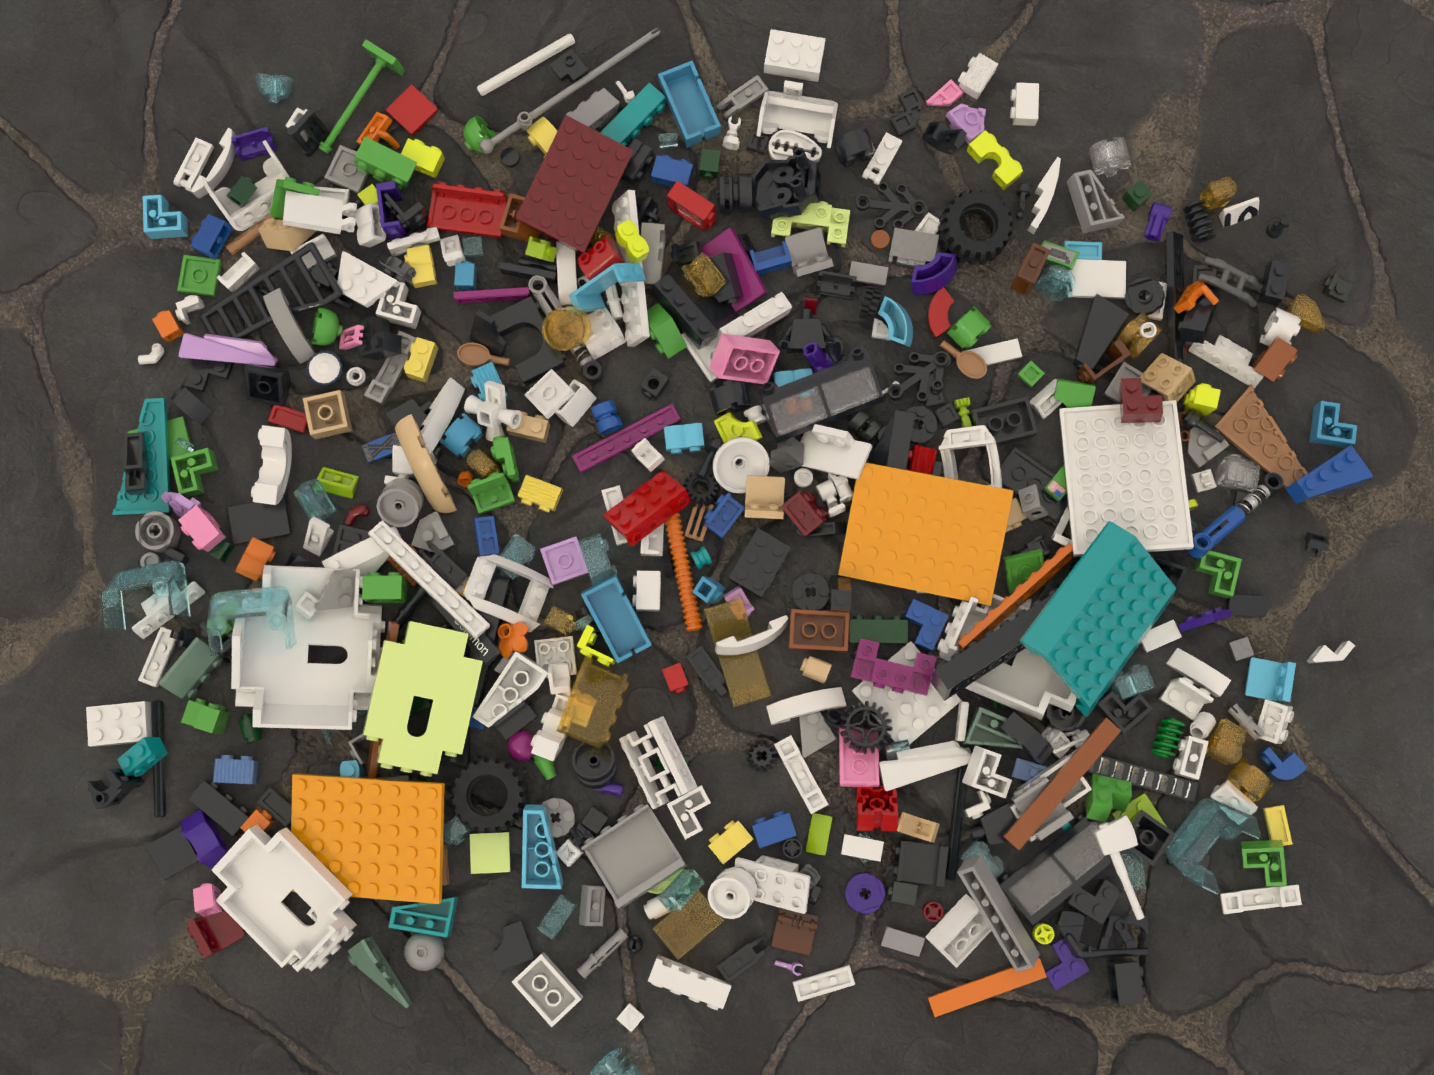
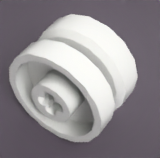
M736 867L728 868L721 872L708 890V901L711 908L716 914L728 919L739 918L745 914L757 896L755 879L749 872Z

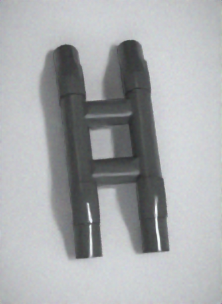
M1206 256L1205 264L1223 270L1220 279L1212 275L1200 273L1198 280L1218 287L1238 297L1251 307H1255L1257 301L1249 293L1243 291L1245 283H1247L1256 290H1261L1263 285L1258 279L1227 264V262L1221 259ZM1230 274L1239 278L1236 287L1227 283Z

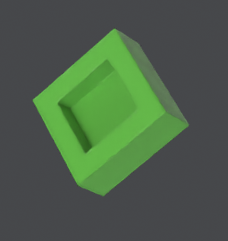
M1030 361L1017 376L1032 388L1045 373Z

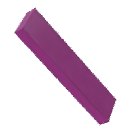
M529 287L454 292V300L457 304L524 300L531 296Z

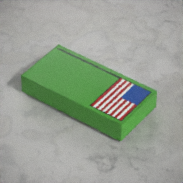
M1064 465L1043 489L1057 501L1067 492Z

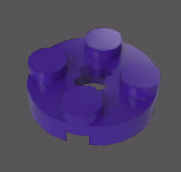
M860 873L848 881L845 897L849 906L855 911L868 914L876 911L881 906L885 897V889L882 882L874 875ZM864 887L866 890H870L867 899L859 895Z

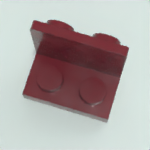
M807 491L796 493L781 506L804 536L809 535L819 525L829 521L827 511L822 506L819 507L815 501L817 499L810 491L808 493Z

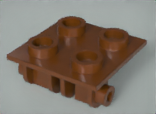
M780 908L771 946L810 956L814 934L817 929L818 916Z

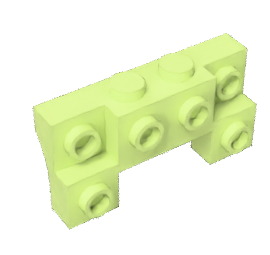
M823 201L811 203L803 210L802 215L792 217L784 215L773 219L771 237H775V235L790 236L791 227L806 230L820 227L822 232H828L827 245L839 243L842 244L841 247H845L850 210L832 208V205H828L827 202Z

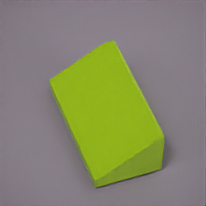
M323 467L316 479V488L352 499L359 476Z
M812 814L805 852L826 855L832 816Z

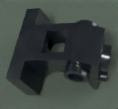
M112 769L105 774L111 782L109 788L101 780L88 781L87 783L89 786L88 791L91 792L92 801L96 809H102L120 804L133 788L140 787L145 781L141 776H125L122 769Z

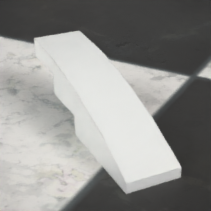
M1059 157L1056 158L1035 191V194L1039 195L1040 198L1031 212L1037 216L1027 230L1033 235L1045 216L1054 195L1061 161Z
M452 378L448 379L429 407L430 413L422 423L424 427L421 430V434L426 443L423 448L427 447L431 451L434 450L443 436L465 390Z

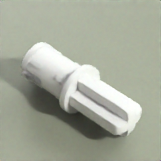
M614 284L605 290L608 299L607 305L610 307L613 319L620 320L623 318L620 305L621 298L618 297L616 285Z

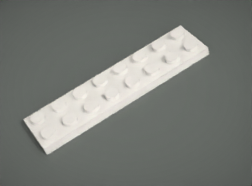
M627 190L612 205V212L615 216V232L617 225L628 219L636 225L639 232L635 190ZM616 240L625 263H632L628 259L625 249ZM644 282L619 283L622 286L621 302L624 306L625 340L628 347H635L650 337Z

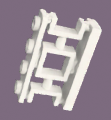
M664 716L644 725L648 735L640 739L636 731L619 738L621 747L626 753L630 766L634 770L639 785L642 787L652 809L668 803L669 800L666 792L673 788L679 797L698 787ZM652 737L655 738L659 746L655 749L649 740ZM641 743L647 752L644 755L641 754L638 747ZM655 753L658 754L665 769L657 775L648 758ZM670 772L676 781L672 785L666 775ZM658 778L664 787L660 791L654 781Z

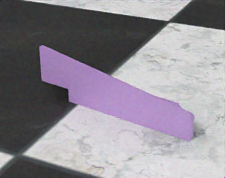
M184 333L179 351V357L251 363L275 366L278 362V359L272 356L262 341L205 334L204 338Z

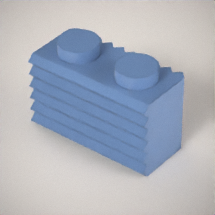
M221 755V759H215L213 782L257 784L259 762L254 761L252 756H241V760H234L232 755Z

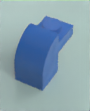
M1265 747L1258 752L1263 764L1271 767L1265 773L1273 779L1290 780L1296 778L1307 769V766L1295 752L1287 753L1282 759H1279L1270 747Z

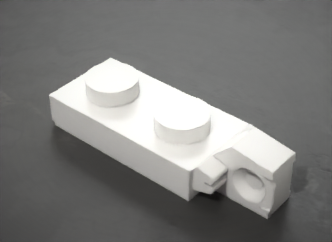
M434 227L428 228L422 233H413L409 237L396 238L387 243V246L392 256H399L407 253L408 248L428 245L441 239L437 228Z

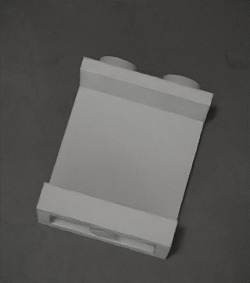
M1038 776L1030 781L1031 785L1026 789L1022 787L1013 793L1014 797L1011 800L1021 815L1048 784L1049 780L1043 776L1041 778ZM1060 802L1034 834L1039 840H1042L1074 817Z

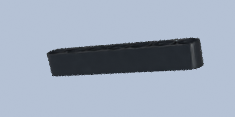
M493 574L484 600L506 608L512 587V578ZM481 611V616L490 624L485 633L497 646L499 639L498 629L502 625L503 620ZM472 650L470 658L482 661ZM482 662L473 703L474 708H479L483 702L492 662L489 666Z

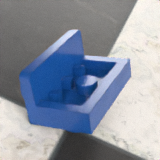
M729 492L726 496L722 494L715 502L718 505L715 510L712 511L710 509L704 517L706 521L703 525L720 538H723L745 509V507L730 497L731 494Z

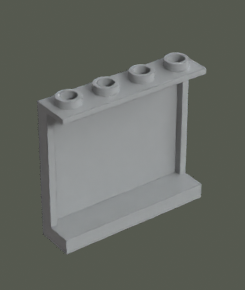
M644 804L639 805L633 810V814L622 816L617 820L618 824L613 827L607 826L600 831L601 835L596 838L594 836L584 841L585 845L581 847L613 897L618 909L624 908L687 866L648 804L645 806Z

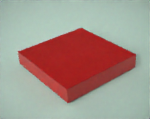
M411 84L386 109V112L413 137L438 112V109Z

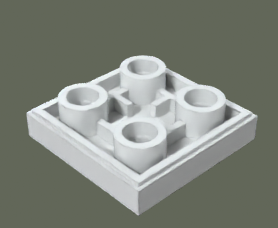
M573 636L534 640L536 663L548 672L550 664L568 663L570 675H577Z

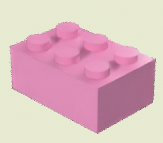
M722 333L709 368L720 379L764 384L769 380L780 351L770 340Z

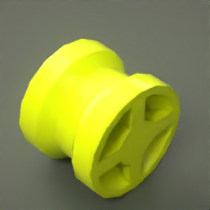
M1038 923L1032 929V936L1037 942L1048 944L1054 939V930L1047 924Z

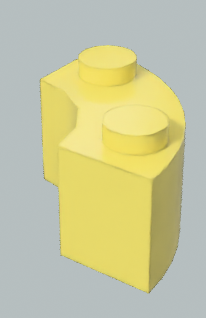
M541 117L526 131L529 134L527 138L533 146H538L546 156L557 130L545 117Z

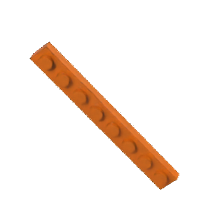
M1069 543L1065 547H1061L1051 560L1048 559L1043 563L1040 570L1033 572L1024 584L1018 585L1011 596H1006L996 609L990 610L982 622H977L968 634L961 636L958 641L959 651L964 652L973 641L977 640L979 642L984 639L983 636L987 632L997 628L1074 558L1072 545Z

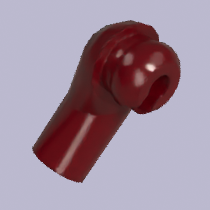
M365 504L352 507L343 523L352 526L358 516L367 517L370 513V508L366 507Z

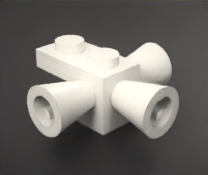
M489 380L484 384L486 401L483 402L474 395H470L465 401L464 410L469 414H477L478 424L487 426L486 439L493 441L494 437L505 436L501 426L502 422L512 429H516L521 423L522 413L519 410L506 409L505 385Z

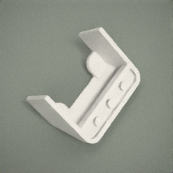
M767 91L764 94L760 108L757 136L760 137L761 132L773 134L778 128L814 134L818 142H828L827 148H831L838 103L831 100Z
M266 140L263 141V144L271 155V158L267 159L263 164V170L267 176L255 183V186L258 188L242 208L226 197L231 189L223 187L214 192L205 178L201 179L209 195L237 231L248 229L254 225V222H259L270 213L276 180H285V177H290Z

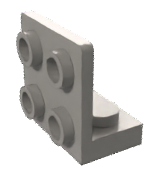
M820 227L785 237L792 260L793 273L797 277L834 266L832 259L827 254Z

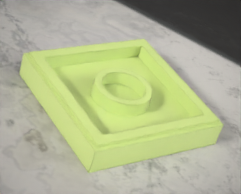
M510 832L470 834L471 874L511 872Z

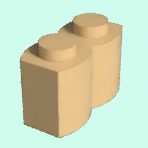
M809 656L808 659L804 658L800 670L803 671V676L824 684L832 664Z

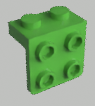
M285 177V180L277 179L270 216L283 220L286 191L319 196L320 189L314 188V184L308 182L298 184L296 183L297 179Z
M494 472L486 479H475L467 485L479 515L516 502L509 481L504 473Z

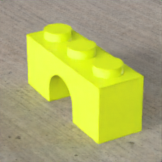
M985 130L968 145L967 152L978 164L985 159H993L997 162L998 168L994 171L991 178L1003 191L1020 178L1023 172L1021 164L1009 156L1008 150L997 143V139L993 134H989Z

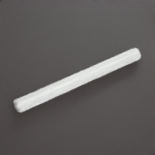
M567 34L478 85L477 89L480 95H486L575 43L572 34Z

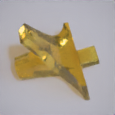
M597 226L586 251L605 236L609 235L613 238L614 235Z

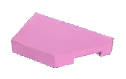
M951 79L926 101V105L951 106L964 92Z

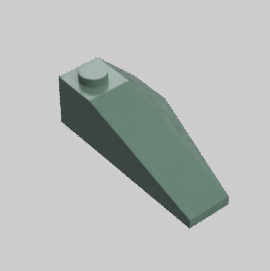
M372 936L363 939L348 950L350 954L348 958L353 966L356 965L358 969L405 1008L413 1004Z

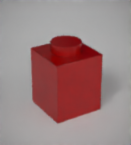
M681 663L662 669L670 692L675 691V694L686 691V686H689Z

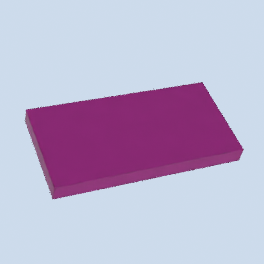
M728 228L702 247L707 259L721 253H732L744 297L737 299V303L732 304L735 312H740L767 293L733 228Z

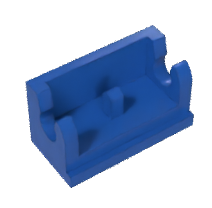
M494 516L475 518L473 525L478 557L499 554Z

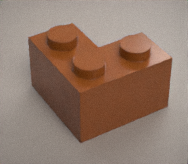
M1277 336L1267 350H1263L1252 366L1274 382L1275 379L1279 380L1286 372L1284 370L1285 366L1288 363L1292 364L1298 356L1296 354L1298 350Z

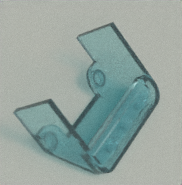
M171 560L117 572L101 597L105 629H126L122 599L123 591L151 585L156 596L168 597L170 615L191 616L184 565L180 561Z
M284 586L222 591L214 594L210 600L207 619L210 656H215L222 651L221 635L227 631V619L266 616L267 624L271 629L284 630L286 649H291L297 644L290 590Z
M1204 798L1198 802L1181 824L1164 851L1166 857L1190 882L1218 895L1220 890L1214 872L1207 870L1204 866L1200 865V862L1219 837L1225 840H1234L1243 832L1260 839L1261 834L1256 817L1212 798Z

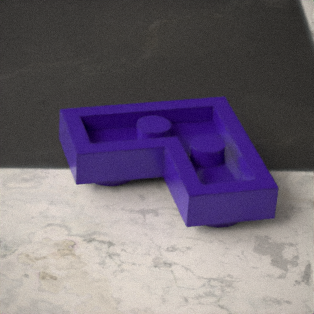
M1222 607L1201 613L1202 617L1196 618V615L1185 618V623L1178 625L1182 632L1231 617L1232 613L1230 609L1222 610Z
M1063 938L1051 944L1061 961L1045 971L1054 990H1058L1090 971L1083 959L1075 958Z

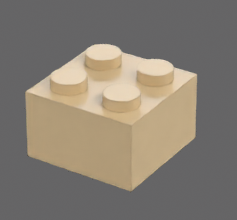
M341 390L303 398L309 432L314 439L352 431L346 397Z

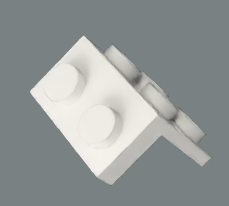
M606 307L595 310L574 323L575 330L586 345L593 360L626 342L618 324Z

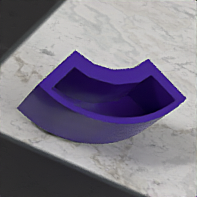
M937 252L935 258L930 263L923 266H915L911 280L913 295H926L946 286L955 276L958 269L956 254Z
M200 809L181 821L183 828L181 833L195 848L197 860L201 864L204 863L208 868L215 866L228 852V849L210 818Z

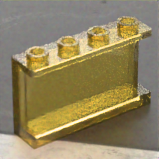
M585 656L556 731L601 748L603 743H607L610 738L611 732L608 730L610 725L613 726L616 721L617 715L614 713L616 708L619 709L622 704L623 698H621V694L628 687L629 681H626L628 674L624 673L623 676H619L592 665V659Z

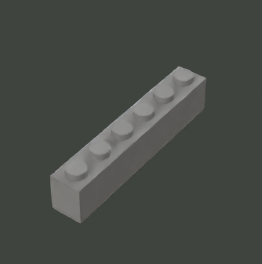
M978 855L964 860L957 873L1016 972L1033 968L1040 954L983 856Z

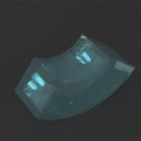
M601 533L578 540L593 586L615 574L618 575L615 564L611 565L607 550H610L607 539L603 540Z

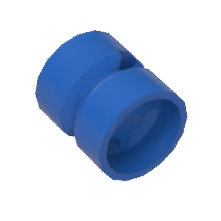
M613 400L602 402L591 409L594 419L599 421L597 426L601 435L615 432L623 427L620 416L616 415L617 408Z

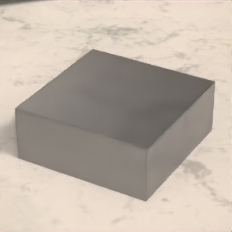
M1248 637L1227 643L1234 661L1254 655Z

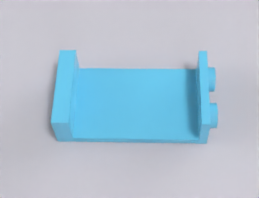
M617 263L611 265L574 291L569 297L575 312L595 311L606 307L601 293L615 283L644 282L646 278L640 263Z

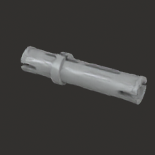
M619 928L594 954L591 953L589 955L590 958L577 968V971L586 979L629 936L622 928Z

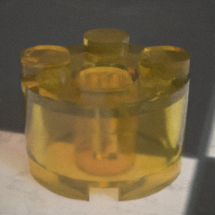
M1243 757L1227 774L1228 778L1226 781L1229 780L1236 788L1242 789V793L1253 803L1255 801L1258 802L1271 789L1274 783L1269 782L1270 779L1254 764L1251 767L1248 764L1249 760Z

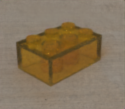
M697 889L657 923L653 930L679 960L724 921V918L715 913L707 897L700 889Z

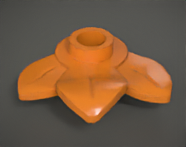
M522 622L515 624L505 623L499 627L498 636L501 639L499 649L502 651L503 657L508 659L513 650L516 652H525L527 650L528 642L524 635L528 632L529 628L526 624Z

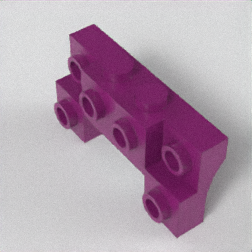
M862 638L859 639L850 678L871 682L873 687L884 689L885 686L891 687L892 691L903 694L904 691L927 696L937 657L917 652L914 665L910 667L877 659L879 643Z

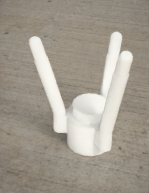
M1086 729L1064 732L1063 734L1066 737L1073 736L1071 738L1072 742L1053 750V753L1056 754L1072 746L1078 749L1090 734ZM1073 751L1068 756L1071 757L1075 753V751Z

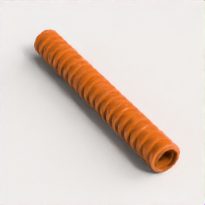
M677 512L665 522V526H667V537H669L668 543H671L669 548L672 549L670 553L673 555L674 572L677 573L675 578H678L676 583L679 584L677 588L680 590V601L683 603L681 607L684 608L682 612L685 613L683 617L686 619V631L690 632L703 628V625H700L702 620L699 619L698 601L695 600L697 596L693 593L694 583H692L693 578L690 576L692 572L689 571L691 566H688L690 561L687 560L689 556L686 554L685 537L682 536L684 532L681 531L683 527L680 525V514Z

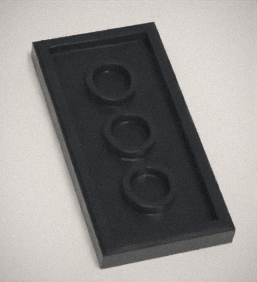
M1014 447L1000 467L1002 486L1009 490H1014L1013 493L1019 497V490L1035 484L1038 489L1041 505L1048 511L1047 517L1056 522L1068 505L1067 492L1057 501L1043 489L1055 474Z

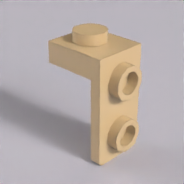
M902 812L898 819L897 831L934 843L940 824Z

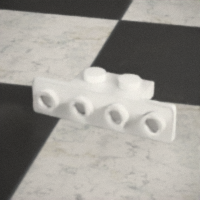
M1221 335L1216 339L1214 345L1207 341H1204V344L1193 342L1189 348V352L1249 386L1252 385L1253 388L1264 377L1263 374L1248 365L1253 353Z
M173 581L169 582L141 603L147 616L135 624L132 630L142 639L146 638L204 595V589L193 581L179 592L177 585Z

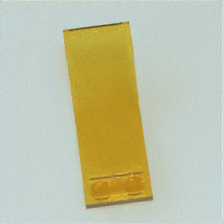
M742 598L704 609L715 646L716 642L734 636L737 642L752 636ZM757 650L738 655L717 654L734 708L771 696Z

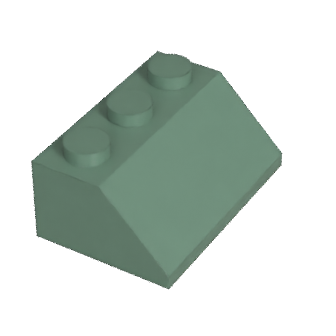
M196 637L158 684L181 699H191L197 694V688L201 683H205L210 678L211 671L222 664L224 655L221 653L217 654L212 648L213 644L208 640Z

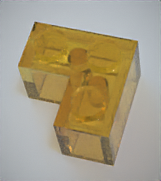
M1221 719L1208 742L1205 755L1222 765L1237 763L1242 757V745L1246 740L1245 734L1247 731L1228 719Z

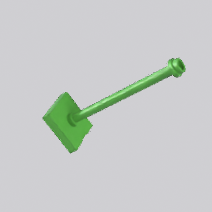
M367 39L362 46L375 59L376 64L325 142L319 143V149L327 154L330 151L332 152L331 145L382 67L385 68L386 66L400 76L406 71L395 57Z

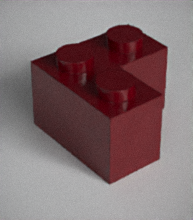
M1121 378L1119 386L1121 423L1161 422L1163 415L1162 395L1142 396L1141 378Z

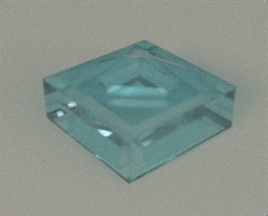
M588 614L573 623V626L576 630H585L587 625L590 626L593 619Z

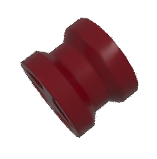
M928 901L923 905L922 914L928 921L937 922L943 916V908L935 901Z

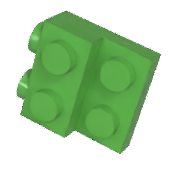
M505 436L494 437V446L491 447L493 458L503 467L507 478H510L512 482L520 481L511 441L508 437L505 438Z

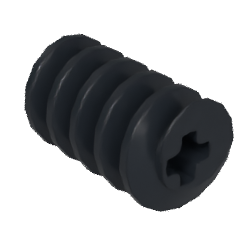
M1205 199L1192 202L1183 209V212L1187 214L1185 219L1189 221L1187 226L1191 228L1189 234L1193 235L1191 237L1193 242L1208 241L1216 236L1209 234L1214 228L1207 227L1212 221H1206L1210 214H1204V211L1208 209L1207 206L1202 207V204L1206 202Z

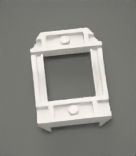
M980 425L947 430L941 446H939L944 477L958 480L955 449L986 446L991 472V485L988 486L1002 488L1001 468L996 441L986 426Z
M493 554L477 557L464 590V595L467 600H470L473 609L490 614L511 624L522 622L528 626V632H532L540 625L537 623L548 590L553 588L550 578L519 563ZM496 566L530 580L518 613L483 600Z

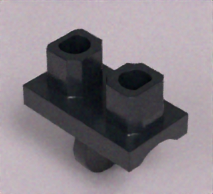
M648 195L646 199L639 197L636 201V207L639 210L637 217L639 233H641L642 223H659L660 218L657 216L659 211L657 209L658 204L653 201V198Z

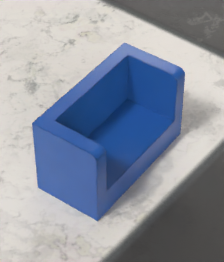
M782 241L781 246L756 253L753 250H749L751 263L758 276L791 267L792 260L786 241Z

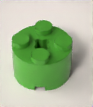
M973 306L967 314H964L947 331V334L962 349L965 348L967 350L977 342V335L980 337L991 327L990 321Z

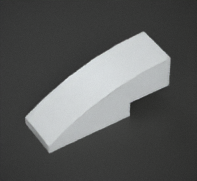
M1176 648L1166 663L1175 671L1193 681L1195 685L1201 686L1215 697H1220L1231 682L1229 678L1179 648Z

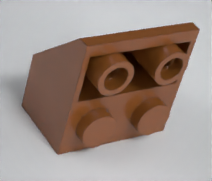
M510 193L499 227L501 234L529 242L530 236L540 239L541 233L515 221V217L525 197Z

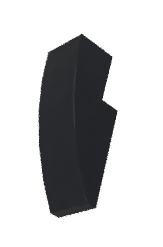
M143 432L124 434L123 470L125 471V491L130 496L149 494V466Z

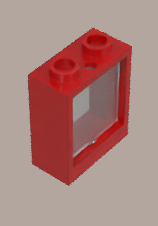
M679 181L674 184L667 194L668 208L704 232L707 228H711L716 221L715 205Z

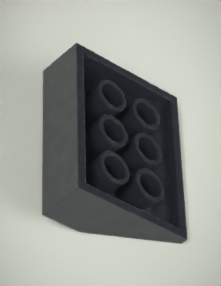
M694 263L669 273L653 285L651 295L700 350L717 337L720 328L737 319L740 315L735 312L731 305L718 302L694 272L691 266Z

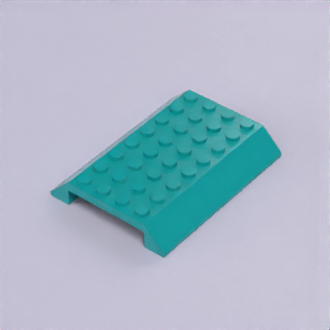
M1108 521L1019 641L1031 654L1041 655L1078 698L1075 706L1085 717H1088L1171 602L1176 587L1136 536L1115 523Z

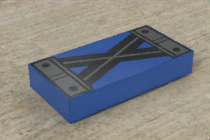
M396 432L361 445L367 463L370 464L391 456L393 445L401 446Z

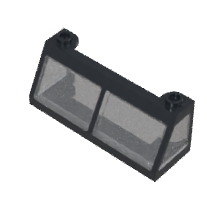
M864 346L851 350L848 354L849 360L783 386L778 387L777 384L772 382L757 386L766 421L778 443L812 430L815 424L823 426L884 402L870 355Z
M1081 812L1075 817L1077 821L1071 828L1017 871L1011 874L1006 872L999 878L1000 882L998 884L1026 923L1031 925L1037 923L1112 862L1110 854L1103 855L1093 833V831L1099 829L1098 826L1102 824L1101 821L1087 819L1086 812ZM1126 850L1119 851L1120 855L1123 854Z

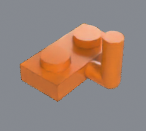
M379 112L375 113L356 141L361 145L364 137L377 143L382 138L394 150L400 147V144L389 133L385 132L392 120L389 116Z
M1198 280L1187 286L1174 309L1178 314L1184 310H1191L1196 305L1195 301L1202 294L1205 295L1212 305H1215L1219 299L1203 281Z

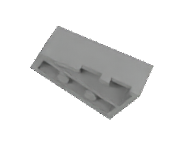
M603 88L599 92H594L590 99L586 102L582 101L573 112L569 111L566 115L594 130L598 127L601 129L617 113L620 102Z
M1092 170L1074 173L1068 179V189L1083 234L1115 227L1125 219L1124 215L1120 214L1114 206V201L1104 192L1105 188Z
M642 223L640 236L645 239L649 247L647 259L642 261L643 273L646 278L644 285L645 289H652L653 285L662 279L666 241L665 224Z

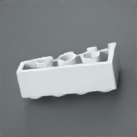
M661 955L657 956L648 982H651V984L660 988L670 989V992L674 994L689 996L688 999L697 1003L700 1001L708 1003L707 1006L714 1010L724 1008L732 986L731 983Z

